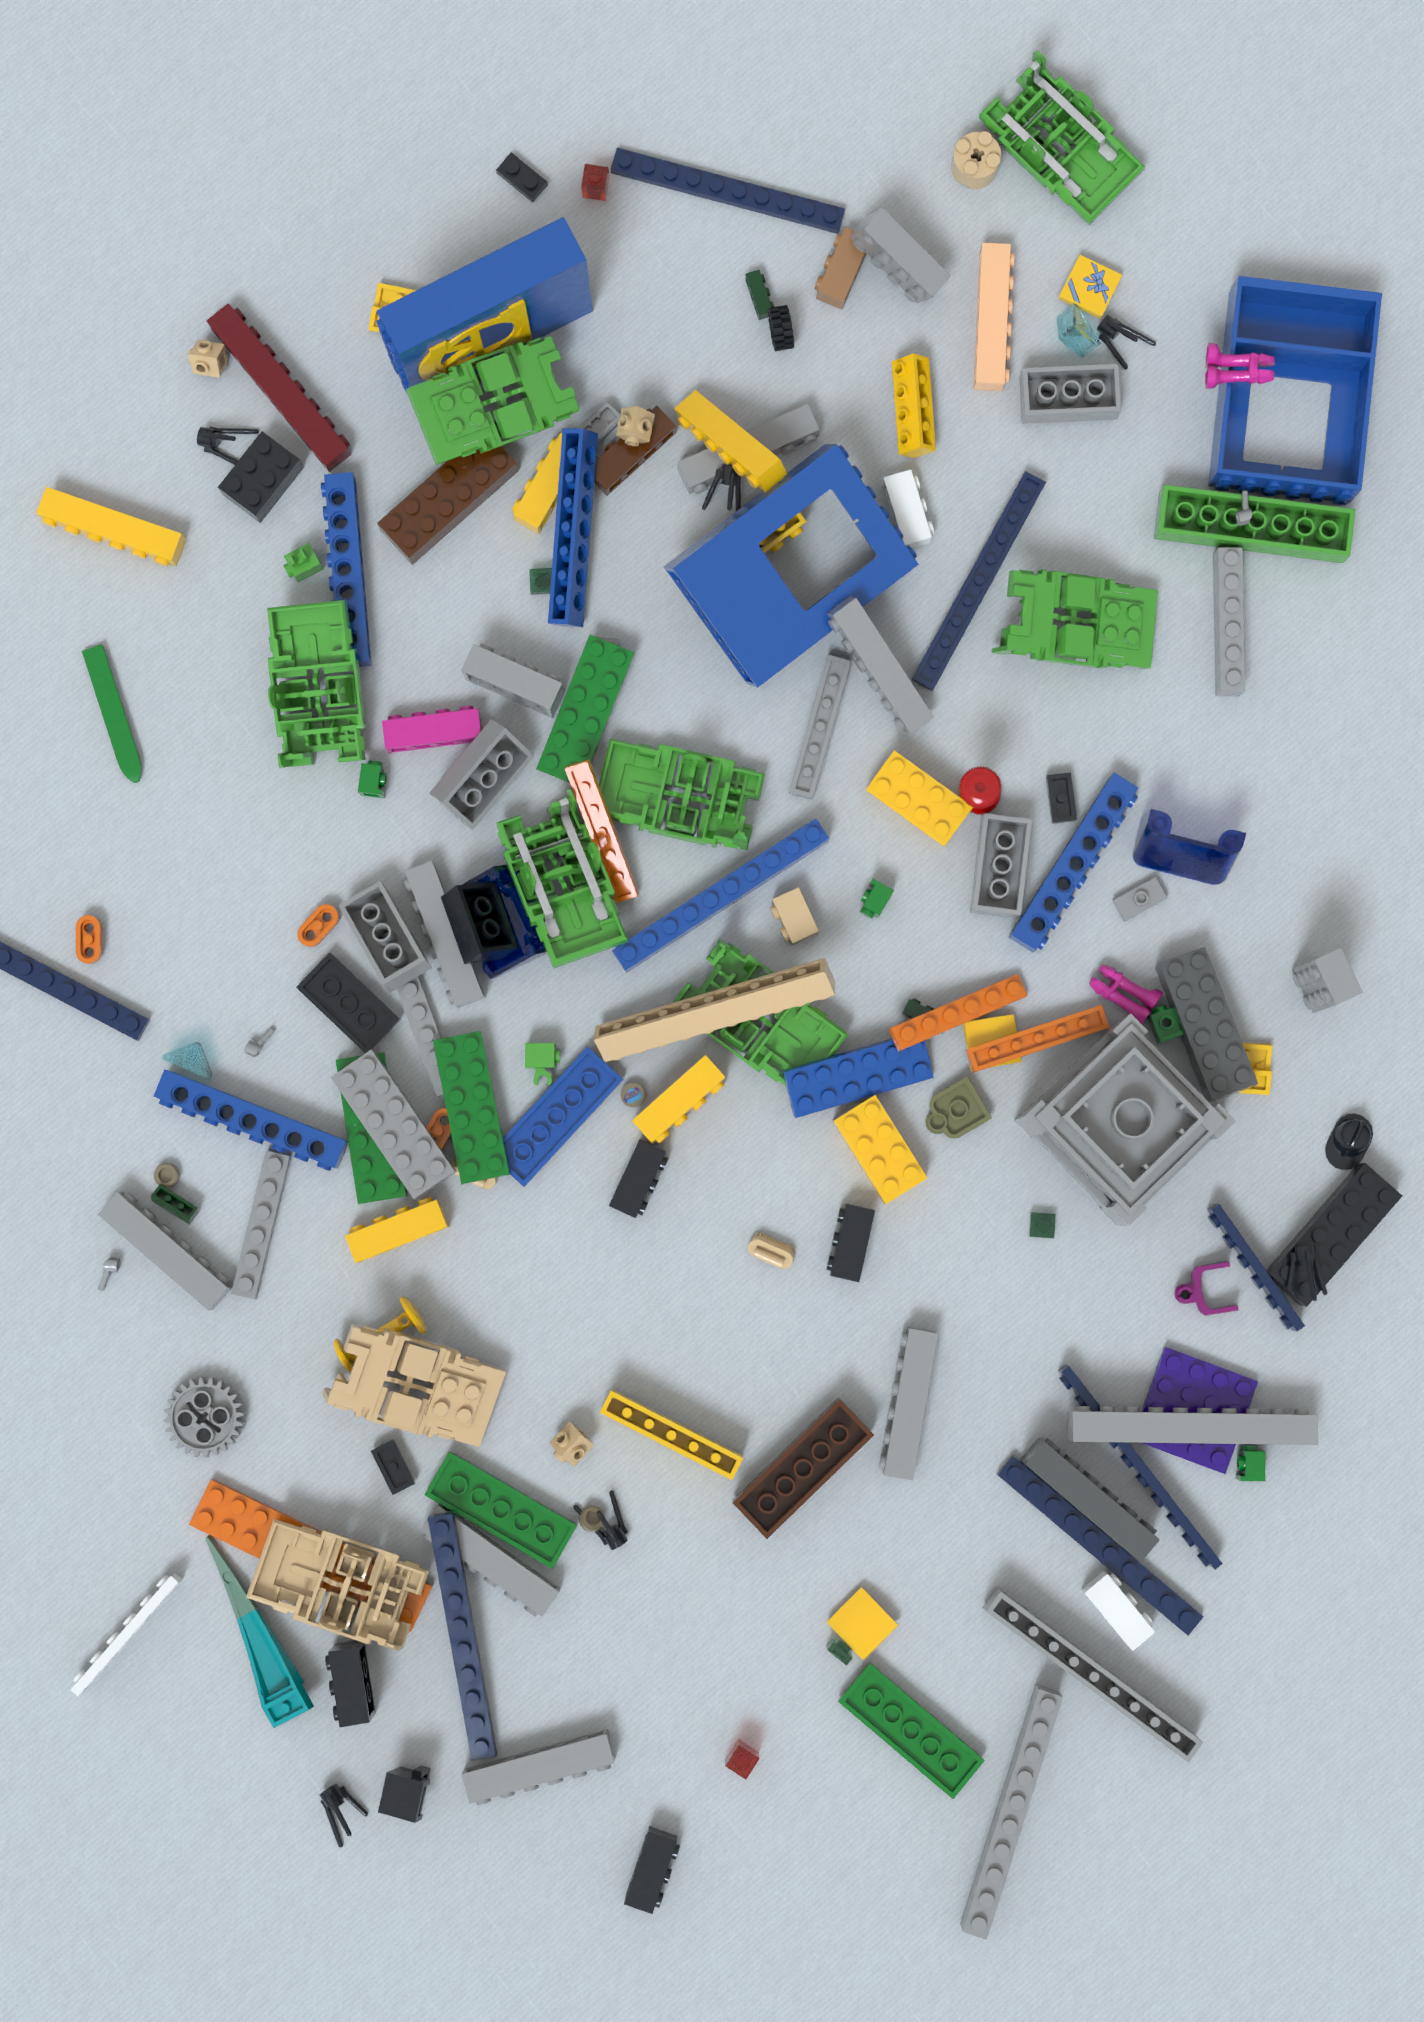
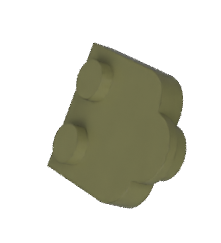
M966 1076L932 1097L930 1101L931 1112L927 1115L925 1123L930 1132L934 1134L944 1133L949 1138L955 1139L987 1122L992 1117Z

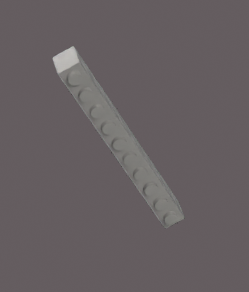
M1075 1406V1411H1068V1441L1318 1445V1415L1309 1414L1308 1409H1294V1414H1285V1409H1270V1414H1261V1409H1246V1413H1237L1236 1408H1221L1222 1413H1212V1408H1197V1413H1188V1408H1173V1412H1164L1163 1407H1148V1412H1139V1407H1124V1412H1115V1407L1100 1406V1411H1090V1406Z
M998 1587L983 1606L987 1613L1188 1763L1203 1742L1198 1736Z
M1035 1684L960 1922L963 1932L987 1940L1061 1705L1063 1696L1059 1691Z

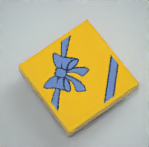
M1079 255L1058 299L1101 319L1121 280L1122 274Z

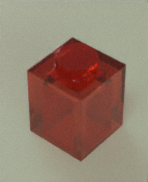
M585 164L581 184L582 197L606 201L609 168Z
M738 1739L725 1759V1766L746 1780L760 1759L759 1752Z

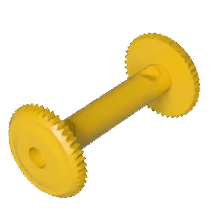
M402 1296L400 1302L405 1312L377 1329V1332L380 1333L383 1332L384 1328L401 1332L414 1324L423 1335L426 1332V1325L414 1304L407 1297ZM402 1318H406L407 1323H403ZM335 1339L333 1347L343 1366L351 1374L357 1355L345 1352L343 1343L339 1339Z

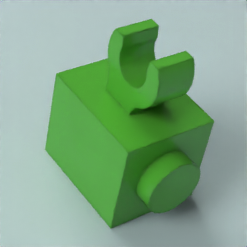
M310 543L284 555L287 563L283 566L289 577L294 576L298 583L323 570Z
M525 1043V1068L535 1069L534 1084L536 1086L539 1085V1078L546 1076L548 1079L547 1084L552 1085V1076L546 1069H556V1063H560V1049H556L555 1043Z

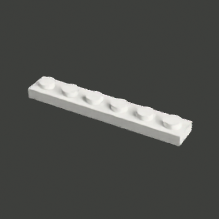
M174 1573L170 1577L166 1574L156 1585L159 1590L153 1596L151 1594L146 1596L140 1603L142 1609L136 1615L133 1612L124 1621L123 1624L126 1626L120 1634L116 1631L106 1642L109 1647L104 1652L99 1650L90 1660V1663L93 1665L86 1672L83 1669L74 1678L73 1681L76 1684L71 1689L74 1694L79 1696L90 1686L183 1578Z

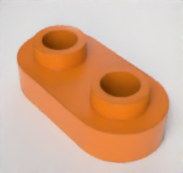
M329 904L319 906L298 929L297 936L299 941L307 947L319 945L338 924L339 913L337 909ZM326 913H330L332 916L328 922H325L323 919ZM314 931L315 937L311 940L308 939L307 933Z
M91 915L82 916L76 923V956L81 962L86 964H94L102 956V924L99 919ZM89 924L94 926L92 932H87L86 930ZM93 948V955L88 957L86 954L87 950Z
M446 1108L438 1109L427 1125L428 1130L438 1140L442 1150L451 1136L449 1123L447 1125L441 1123V1118L448 1116Z

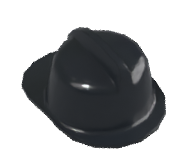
M1355 1113L1347 1114L1339 1119L1325 1147L1326 1158L1331 1165L1341 1170H1348L1356 1167L1361 1162L1373 1137V1130L1369 1121L1362 1115Z

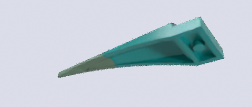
M209 1535L206 1537V1542L234 1610L251 1664L261 1707L272 1727L275 1728L310 1710L314 1705L302 1685L304 1680L253 1600L246 1598V1589L212 1536Z

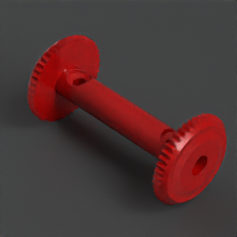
M977 766V768L974 767V769L971 768V770L966 771L961 781H959L960 798L968 806L971 805L973 807L970 811L971 814H989L998 806L1001 798L1002 784H1000L999 776H997L995 771L984 766Z

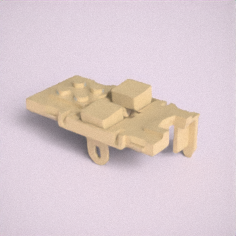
M351 1325L344 1350L347 1353L357 1355L348 1381L342 1373L338 1372L332 1388H324L322 1394L326 1404L347 1411L351 1409L354 1411L355 1417L360 1418V1416H364L365 1420L418 1435L423 1433L427 1437L432 1438L433 1434L438 1437L449 1440L453 1438L456 1441L480 1447L506 1374L504 1369L479 1362L478 1359L472 1357H461L462 1353L457 1349L384 1328L383 1332L380 1333L377 1332V1329L364 1325L362 1327ZM420 1345H424V1346H427V1347H431V1348L437 1349V1350H439V1352L437 1353V1352H436L435 1350H433V1349L426 1348V1347H423V1346H420ZM396 1367L397 1371L404 1375L403 1380L386 1376L388 1370L394 1371ZM413 1378L431 1382L430 1388L412 1383ZM384 1381L401 1385L400 1392L395 1390L389 1391L388 1387L383 1386ZM410 1388H413L426 1392L428 1394L426 1398L422 1397L421 1400L420 1398L409 1395L408 1393Z
M273 1519L246 1598L273 1606L274 1610L286 1614L288 1612L293 1613L292 1619L366 1644H371V1641L374 1640L378 1642V1645L396 1651L403 1649L411 1624L399 1619L408 1593L412 1592L416 1595H422L429 1570L420 1568L419 1564L407 1560L406 1562L400 1561L401 1555L393 1554L326 1530H322V1533L319 1534L316 1533L317 1530L305 1526L301 1528L278 1519ZM343 1540L347 1541V1543L344 1545L336 1573L346 1576L344 1583L325 1577L326 1571L333 1572ZM377 1551L378 1555L368 1581V1585L372 1586L371 1592L351 1586L353 1579L361 1582L367 1580ZM324 1581L332 1586L342 1588L341 1592L331 1590L328 1593L319 1623L315 1622L326 1589L321 1587L322 1582ZM349 1591L369 1597L367 1603L361 1601L351 1633L344 1632L343 1630H349L352 1626L360 1599L348 1595Z

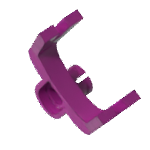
M1224 1261L1194 1267L1191 1274L1192 1282L1178 1285L1174 1291L1175 1299L1182 1304L1196 1302L1198 1310L1203 1315L1238 1311V1305L1236 1304L1210 1309L1205 1303L1201 1290V1276L1204 1271L1230 1267V1262ZM1183 1290L1189 1291V1297L1186 1299L1180 1296Z

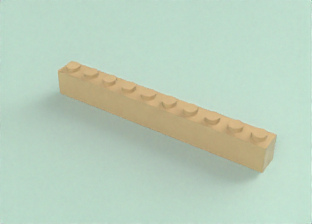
M822 958L596 1025L594 1041L605 1062L620 1060L625 1056L635 1053L640 1054L656 1047H664L669 1043L679 1040H688L693 1036L703 1033L709 1034L714 1030L724 1027H733L738 1023L756 1020L761 1016L780 1013L785 1009L796 1006L801 1007L816 1000H825L835 995V980L826 959Z

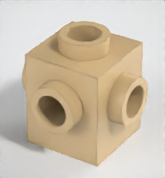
M197 340L194 347L188 353V362L191 363L192 373L220 378L228 364L225 344L208 340Z
M639 406L621 408L616 436L625 440V444L630 446H639V443L650 442L655 414Z
M570 1421L549 1442L556 1450L553 1453L554 1456L563 1464L567 1461L574 1467L594 1446L585 1433Z

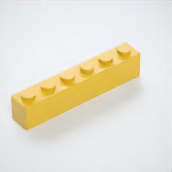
M694 390L674 408L679 417L677 418L679 425L684 430L689 429L697 441L703 440L705 446L712 453L717 452L720 459L726 465L730 463L739 476L745 475L747 481L755 489L759 487L767 493L788 474L780 458L698 391Z
M49 487L45 488L36 512L42 519V523L53 528H56V525L65 527L64 531L76 536L79 533L85 534L87 539L93 542L101 543V540L110 543L109 546L116 550L123 551L124 548L131 550L134 556L145 559L146 556L154 558L155 563L168 567L169 564L177 566L186 542L184 536L179 532Z
M611 1389L600 1411L601 1414L730 1480H733L743 1460V1455L614 1389Z

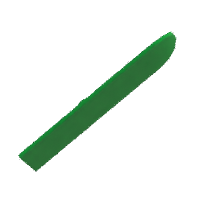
M101 644L83 650L82 654L118 765L127 779L133 783H138L141 778V762L104 646Z

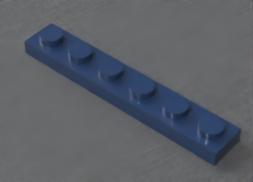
M1214 1204L1207 1209L1210 1213L1208 1219L1216 1229L1219 1227L1224 1233L1222 1238L1230 1249L1234 1248L1238 1253L1236 1258L1244 1269L1248 1267L1253 1275L1250 1277L1252 1282L1258 1289L1262 1288L1267 1294L1265 1297L1266 1302L1273 1310L1276 1308L1281 1314L1279 1320L1287 1330L1291 1329L1297 1332L1305 1327L1221 1205Z

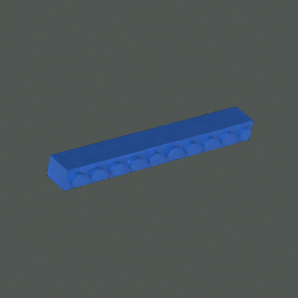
M815 818L630 938L627 943L613 949V954L624 971L628 973L828 843V835Z

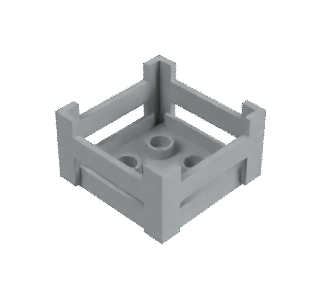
M1131 1013L1118 1019L1053 1085L1014 1120L1031 1138L1034 1137L1101 1206L1100 1209L1118 1226H1130L1147 1209L1145 1204L1210 1140L1220 1138L1236 1122L1219 1103L1211 1105L1144 1036L1148 1030ZM1112 1038H1114L1104 1049H1102ZM1077 1072H1079L1068 1084H1066ZM1044 1132H1046L1061 1147V1149L1096 1183V1185L1113 1201L1112 1203L1073 1164V1162L1044 1134Z

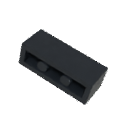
M639 1139L609 1206L634 1218L638 1214L642 1216L648 1205V1202L644 1200L648 1192L653 1194L659 1181L655 1179L658 1170H664L669 1158L665 1157L666 1151Z
M845 1204L844 1208L839 1209L837 1222L841 1223L839 1232H834L831 1245L836 1248L834 1256L829 1255L826 1270L830 1271V1276L860 1282L875 1210Z
M649 1826L625 1895L624 1905L653 1914L655 1907H660L664 1893L660 1892L662 1884H668L672 1869L668 1867L671 1859L676 1860L680 1845L676 1844V1835Z

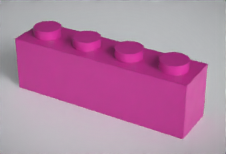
M463 706L459 708L460 711L450 712V709H439L435 711L436 714L426 715V712H416L411 714L412 717L402 718V715L388 716V720L382 721L385 749L388 753L471 743L482 731L480 712L478 708L474 709V706Z

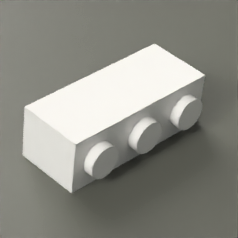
M912 470L884 477L882 486L893 522L902 532V540L905 545L916 548L930 544L931 535H934L932 522L927 521L925 516L927 512L926 502L924 498L920 499L919 497L920 483L918 477L913 476Z
M1103 1571L1081 1590L1126 1645L1134 1651L1155 1633L1151 1627L1154 1622L1145 1612L1139 1613L1135 1608L1138 1604L1129 1592L1124 1594L1119 1587L1122 1583L1113 1573L1108 1575Z

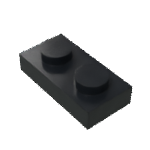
M512 152L496 169V173L532 203L548 186V182Z
M1071 772L1047 775L1046 783L1052 824L1075 822L1077 816Z
M394 1439L371 1450L392 1495L415 1484Z

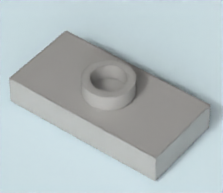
M607 400L579 428L598 433V445L618 426L620 412Z
M1155 877L1114 899L1113 903L1125 922L1167 899V896Z

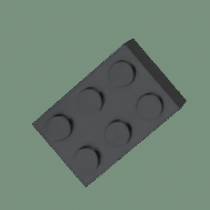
M261 431L220 483L218 489L223 496L261 523L303 470L304 466L298 457Z
M495 881L456 885L441 896L464 964L503 959L518 948Z
M357 1640L337 1643L328 1651V1655L325 1656L327 1671L331 1670L332 1680L329 1681L331 1696L335 1695L336 1705L333 1706L334 1720L339 1721V1727L369 1723L376 1712L365 1643Z

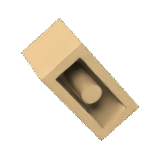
M799 887L772 899L773 906H770V910L774 919H780L783 928H780V932L785 942L790 941L791 945H794L819 933Z

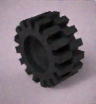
M788 305L768 308L769 328L775 352L793 349L794 337Z

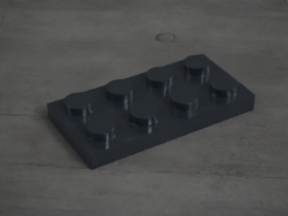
M330 952L296 987L364 1053L373 1049L401 1020Z

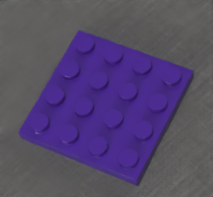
M1164 1347L1141 1412H1148V1407H1163L1164 1412H1173V1408H1188V1413H1197V1408H1212V1413H1222L1221 1408H1236L1237 1413H1246V1409H1249L1258 1381ZM1143 1443L1223 1474L1227 1472L1236 1444Z

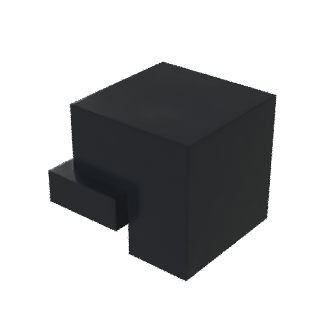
M400 1766L388 1771L385 1777L378 1813L413 1823L422 1820L423 1814H421L426 1788L430 1784L429 1774L431 1768L420 1766L412 1770Z

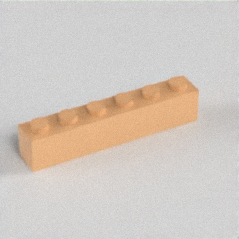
M982 243L974 390L1002 391L1004 384L1009 382V369H1005L1006 360L1010 359V345H1006L1007 337L1011 336V322H1007L1008 314L1012 313V299H1008L1009 291L1013 290L1014 279L1013 276H1009L1010 267H1014L1015 257L1014 253H1010L1011 244Z

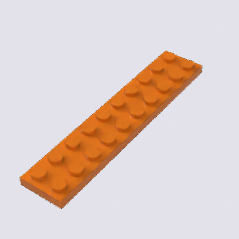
M214 1479L210 1480L189 1523L190 1526L259 1559L273 1519H278L301 1528L305 1526L317 1530L316 1533H322V1531ZM345 1542L342 1543L333 1572L326 1571L325 1577L344 1583L346 1576L337 1574L336 1569L346 1544ZM374 1557L367 1580L361 1582L353 1579L351 1586L371 1592L372 1586L368 1585V1581L376 1557ZM324 1581L321 1585L327 1592L331 1590L341 1592L342 1589ZM425 1582L422 1595H416L412 1592H409L399 1620L411 1624L410 1632L433 1587L432 1584ZM351 1591L348 1592V1595L360 1599L358 1607H360L361 1601L367 1603L368 1596L359 1595Z

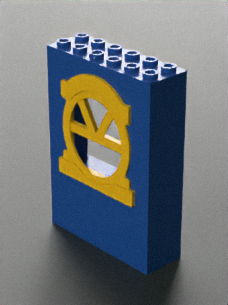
M564 217L376 310L379 317L376 320L391 364L396 374H399L405 391L411 386L431 380L433 376L444 372L448 374V368L452 366H457L460 363L504 347L515 345L521 341L523 345H526L529 341L541 338L593 312L587 260Z

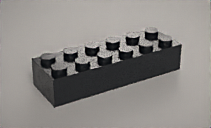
M1366 1163L1358 1164L1266 1271L1278 1287L1300 1306L1307 1307L1313 1301L1307 1266H1299V1261L1296 1263L1291 1291L1287 1290L1291 1264L1290 1253H1295V1246L1315 1245V1252L1318 1251V1260L1325 1284H1327L1403 1195ZM1313 1265L1316 1295H1318L1322 1289L1315 1266Z

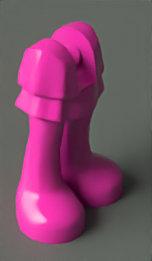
M1208 343L1205 368H1207L1205 372V388L1213 389L1218 384L1230 382H1248L1249 384L1271 382L1274 380L1275 373L1271 370L1258 369V367L1273 366L1275 358L1271 355L1254 352L1238 355L1224 354L1220 352L1217 344ZM1218 367H1247V370H1219Z
M1102 964L1097 970L1104 977L1111 980V982L1107 986L1092 977L1089 982L1091 988L1097 995L1101 994L1104 1000L1108 999L1117 1004L1143 1024L1163 995V992L1158 989L1147 990L1123 976L1122 972H1117L1116 968ZM1118 986L1123 990L1127 991L1128 993H1130L1131 995H1133L1134 997H1136L1137 999H1139L1147 1008L1135 1003L1131 999L1127 998L1126 996L1116 990Z

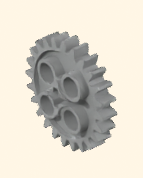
M200 1377L198 1384L194 1379L189 1380L190 1387L185 1383L181 1384L182 1392L178 1390L173 1391L176 1399L167 1400L172 1405V1408L164 1409V1412L170 1414V1417L164 1419L163 1422L170 1423L171 1426L165 1432L173 1431L174 1435L170 1438V1441L178 1439L179 1442L176 1448L179 1449L186 1446L185 1454L194 1450V1457H198L201 1451H203L204 1457L207 1458L211 1450L215 1456L219 1455V1447L223 1451L228 1450L226 1442L235 1444L236 1441L232 1436L241 1435V1432L236 1428L245 1424L238 1420L239 1417L245 1415V1412L238 1411L243 1402H235L239 1394H230L232 1386L224 1389L223 1380L215 1385L214 1377H211L208 1383H206L204 1377ZM200 1393L208 1396L209 1402L206 1406H202L198 1402ZM188 1402H191L197 1411L190 1408ZM219 1409H223L227 1413V1420L225 1422L218 1421L216 1417ZM184 1412H188L192 1416V1423L190 1425L182 1422V1414ZM207 1412L206 1418L209 1421L201 1422V1414ZM210 1422L221 1428V1432L216 1431ZM202 1428L210 1431L211 1438L209 1441H204L200 1437Z

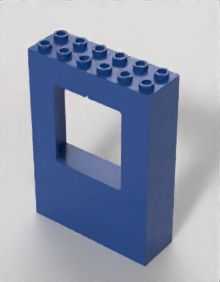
M1245 276L1237 277L1228 297L1222 353L1238 355L1254 352L1271 355L1275 358V364L1270 367H1258V369L1271 370L1275 373L1274 377L1328 383L1331 385L1322 470L1284 466L1283 470H1281V465L1245 461L1243 459L1251 384L1248 382L1219 384L1208 486L1214 487L1218 491L1236 489L1239 493H1242V491H1248V494L1261 492L1263 496L1274 497L1276 494L1286 495L1287 499L1292 500L1300 499V497L1309 498L1311 502L1328 500L1333 501V504L1347 505L1362 490L1382 293ZM1221 367V370H1247V367Z
M824 444L787 472L788 474L767 493L761 492L664 566V569L748 685L758 688L829 634L832 628L828 624L830 618L826 613L849 596L855 597L861 606L864 607L919 565L915 560L917 557L915 551L909 545H905L902 540V532L897 526H892L888 520L890 518L889 513L883 506L879 507L875 501L876 494L870 486H865L861 478L863 476L860 470L855 465L852 466L847 459L849 455L841 445ZM828 490H832L853 521L858 519L855 525L874 551L875 558L810 608L803 610L759 547V543Z

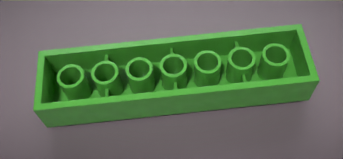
M1163 485L1159 492L1154 539L1220 548H1242L1243 551L1344 563L1351 555L1356 509L1248 495V506L1252 512V517L1248 524L1239 526L1236 521V512L1242 511L1241 494Z

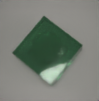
M552 568L529 569L531 595L550 594Z
M1030 1212L1029 1237L1054 1239L1056 1214Z
M832 1638L826 1645L827 1650L846 1666L852 1660V1654L849 1652L851 1648L841 1639L836 1642Z

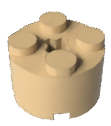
M986 131L971 132L958 140L951 163L952 174L956 181L969 186L968 188L980 189L988 186L995 178L1001 161V149L998 142Z

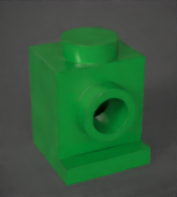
M370 760L368 764L361 763L358 793L361 796L385 798V793L381 790V787L386 786L387 773L383 772L382 762Z
M872 879L869 885L873 888L872 891L867 888L860 900L864 903L860 913L871 919L874 916L879 918L894 892L891 888Z
M1164 1005L1152 1009L1153 1015L1147 1018L1157 1044L1184 1035L1174 1008L1167 1009V1006ZM1164 1018H1167L1169 1020V1027H1164L1162 1025V1020Z
M1243 1445V1449H1240L1241 1455H1237V1469L1241 1470V1474H1236V1479L1239 1481H1266L1265 1451L1258 1449V1445Z

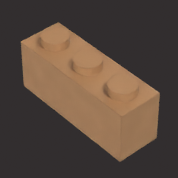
M847 227L844 228L842 234H837L833 247L836 248L833 256L828 255L823 267L826 269L823 277H818L814 287L817 290V300L841 310L846 303L867 255L853 245L854 241L850 238V235L854 230Z

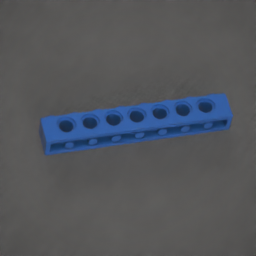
M584 428L562 429L548 624L563 627H583L598 442V433Z
M353 472L324 475L325 483H321L322 497H326L327 506H323L324 521H328V529L325 530L326 544H330V553H327L328 568L332 567V576L329 577L330 591H334V600L331 601L347 600L348 613L355 614V619L349 622L352 636L357 637L356 644L352 646V649H357L355 657L359 661V667L372 666L356 478ZM338 496L345 497L344 503L340 505L334 504V500ZM339 520H347V525L345 527H336V523ZM341 543H348L349 548L346 551H338V546ZM350 566L351 572L348 575H341L340 570L342 567ZM345 590H353L352 597L349 599L342 598V593Z
M1115 772L1110 776L1009 936L1010 939L1032 953L1037 948L1042 950L1049 939L1045 935L1050 928L1054 930L1062 918L1059 916L1062 908L1068 909L1075 897L1071 895L1076 887L1080 889L1086 881L1087 876L1084 875L1088 867L1093 869L1100 858L1097 855L1101 847L1106 848L1113 838L1110 832L1114 827L1119 828L1126 816L1122 813L1126 807L1131 808L1137 800L1138 796L1135 794L1138 790L1137 786ZM1109 798H1115L1119 801L1120 806L1118 809H1113L1109 806ZM1103 818L1107 823L1106 829H1099L1095 824V820ZM1084 838H1089L1094 842L1093 849L1089 850L1083 846L1082 841ZM1070 859H1078L1081 862V869H1073L1070 866ZM1063 878L1067 880L1069 884L1067 890L1058 888V879ZM1048 898L1054 900L1056 903L1055 910H1047L1044 906V900ZM1032 919L1042 921L1043 929L1041 931H1036L1032 928Z
M166 1069L163 1071L153 1096L160 1099L159 1104L171 1109L173 1105L182 1108L181 1113L194 1118L196 1114L205 1117L204 1122L214 1126L222 1123L227 1125V1131L240 1135L241 1131L250 1134L249 1140L263 1144L265 1140L273 1144L272 1149L285 1153L286 1150L295 1152V1158L308 1162L309 1158L318 1161V1167L328 1171L332 1167L339 1168L348 1146L347 1140ZM182 1088H186L188 1091V1097L184 1101L178 1099V1092ZM204 1097H209L211 1100V1106L207 1110H203L200 1106V1102ZM226 1106H231L234 1111L230 1119L223 1117V1109ZM253 1114L256 1118V1124L254 1127L248 1128L245 1124V1119ZM275 1123L279 1127V1132L275 1137H270L268 1127ZM295 1132H298L302 1137L301 1143L297 1146H293L290 1142V1137ZM318 1141L324 1144V1151L320 1155H316L313 1152V1145Z

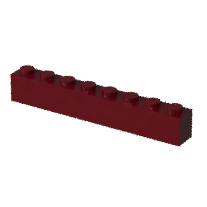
M228 303L206 320L210 329L225 344L228 351L327 471L331 472L351 456L348 449L350 443L343 434L338 436L333 430L335 425L328 416L324 418L318 412L321 408L312 397L309 400L303 394L306 390L297 379L294 382L288 376L291 372L283 362L278 364L273 358L276 354L268 344L263 345L259 341L261 336L253 326L248 327L245 324L246 317L238 307L233 309Z

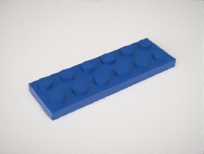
M893 1039L782 1070L792 1113L795 1118L934 1078L925 1041L898 1052Z
M588 1046L502 1138L509 1174L523 1187L534 1178L624 1080Z

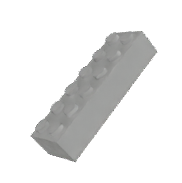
M371 1049L331 1077L413 1199L417 1200L457 1172L374 1050Z

